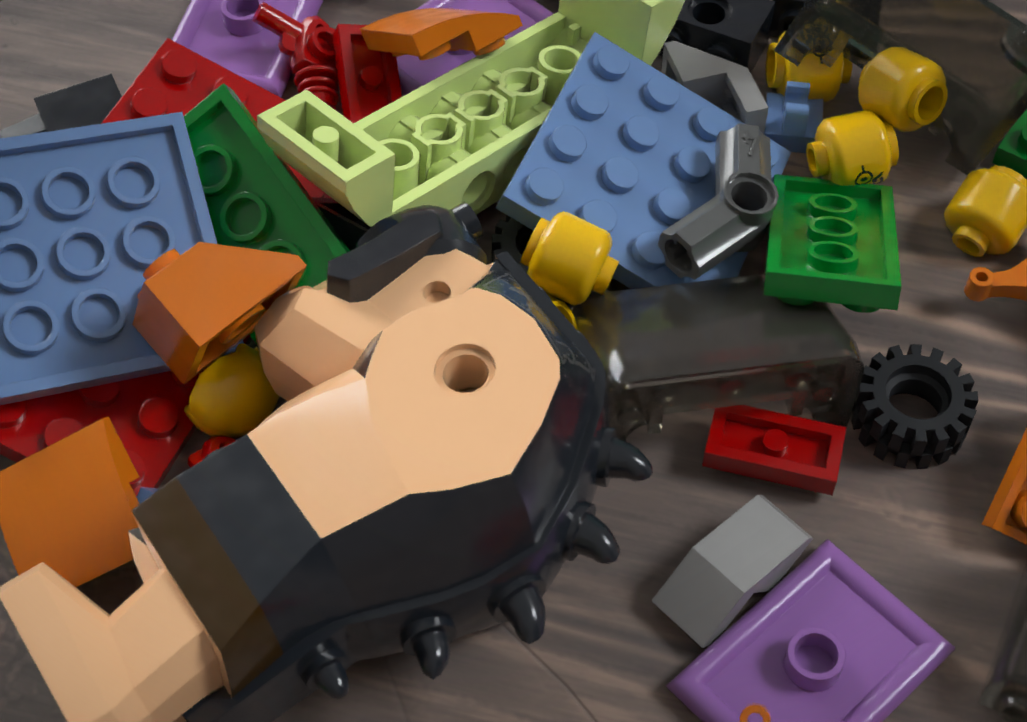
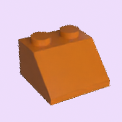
M198 242L181 255L175 249L169 250L151 263L143 273L146 281L143 282L142 290L137 295L139 301L132 325L185 385L254 332V326L275 299L295 289L307 265L298 255L206 242Z

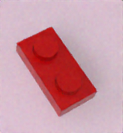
M338 24L332 35L343 116L352 123H355L402 97L397 58L390 52L368 49L360 31V28L367 25Z
M717 399L702 466L833 496L847 427Z

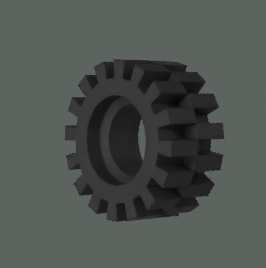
M910 344L907 355H903L900 345L889 347L886 358L880 352L873 356L870 365H865L861 373L851 411H854L851 419L853 430L861 429L858 439L862 445L866 447L875 441L877 445L873 455L883 461L888 452L897 455L894 466L906 468L909 458H915L917 469H927L932 457L938 465L947 462L951 452L956 455L962 447L977 411L975 408L978 403V391L971 392L974 380L970 373L958 377L962 367L958 360L953 358L945 365L940 362L944 351L934 347L930 357L921 355L922 345ZM897 394L919 396L928 401L937 410L938 415L930 419H916L906 416L890 403L889 398Z

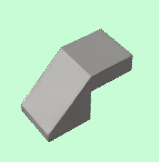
M676 41L664 43L661 73L741 122L759 126L760 131L764 135L769 107L747 67Z
M757 494L691 548L652 599V602L702 648L709 647L720 637L753 593L768 592L780 582L813 540V537L767 498Z

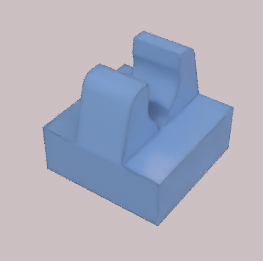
M787 81L784 96L778 93H767L766 103L769 109L764 135L770 137L771 140L790 152L806 153L807 144L815 142L816 129L823 121V99H808L810 83Z

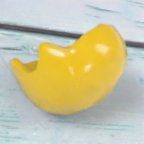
M240 343L236 347V352L219 357L199 374L190 394L189 405H186L184 408L186 416L199 430L210 436L226 435L233 439L239 438L256 429L264 419L273 413L280 396L275 393L264 374L258 347L253 349L246 344Z

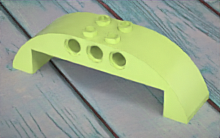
M560 0L558 12L505 40L506 42L502 47L490 53L472 58L355 123H352L310 91L305 90L257 115V128L266 144L285 163L370 227L393 214L423 205L438 206L450 210L465 202L473 209L475 214H478L499 201L594 32L651 66L669 36L685 0Z

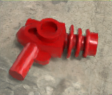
M262 2L255 12L253 22L280 36L278 47L280 52L291 56L290 66L292 73L295 75L294 83L298 94L308 90L336 110V105L339 102V80L332 35L335 29L331 28L325 20L318 16H308L300 23L269 4Z

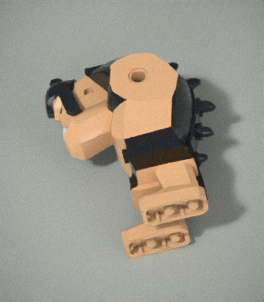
M462 202L450 210L438 206L423 205L386 217L373 225L357 241V248L328 261L326 281L314 287H297L275 299L254 326L264 374L275 393L288 402L264 419L256 429L230 445L211 452L201 462L174 477L131 510L138 528L129 530L128 534L133 559L144 584L111 615L43 562L0 586V600L67 722H272L317 689H321L332 698H343L349 691L346 670L358 660L377 658L399 652L416 656L423 674L434 680L442 674L449 663L451 653L449 644L459 637L509 621L522 642L531 644L539 640L544 633L546 610L542 597L566 560L573 561L579 554L601 564H609L617 560L620 554L619 545L609 527L595 516L596 507L592 501L597 486L607 487L610 478L628 479L634 482L648 479L653 473L652 465L637 447L616 437V428L609 427L606 372L601 359L588 340L573 327L552 303L547 293L537 286L507 251L495 255L496 260L494 263L489 264L486 253L476 241V239L483 236L481 223L467 203Z

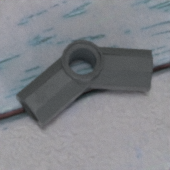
M738 123L734 128L719 132L715 143V197L661 233L658 246L664 255L665 264L680 279L690 277L696 280L733 253L749 252L761 244L777 205L779 195L777 187L771 181L770 137L763 135L759 126Z

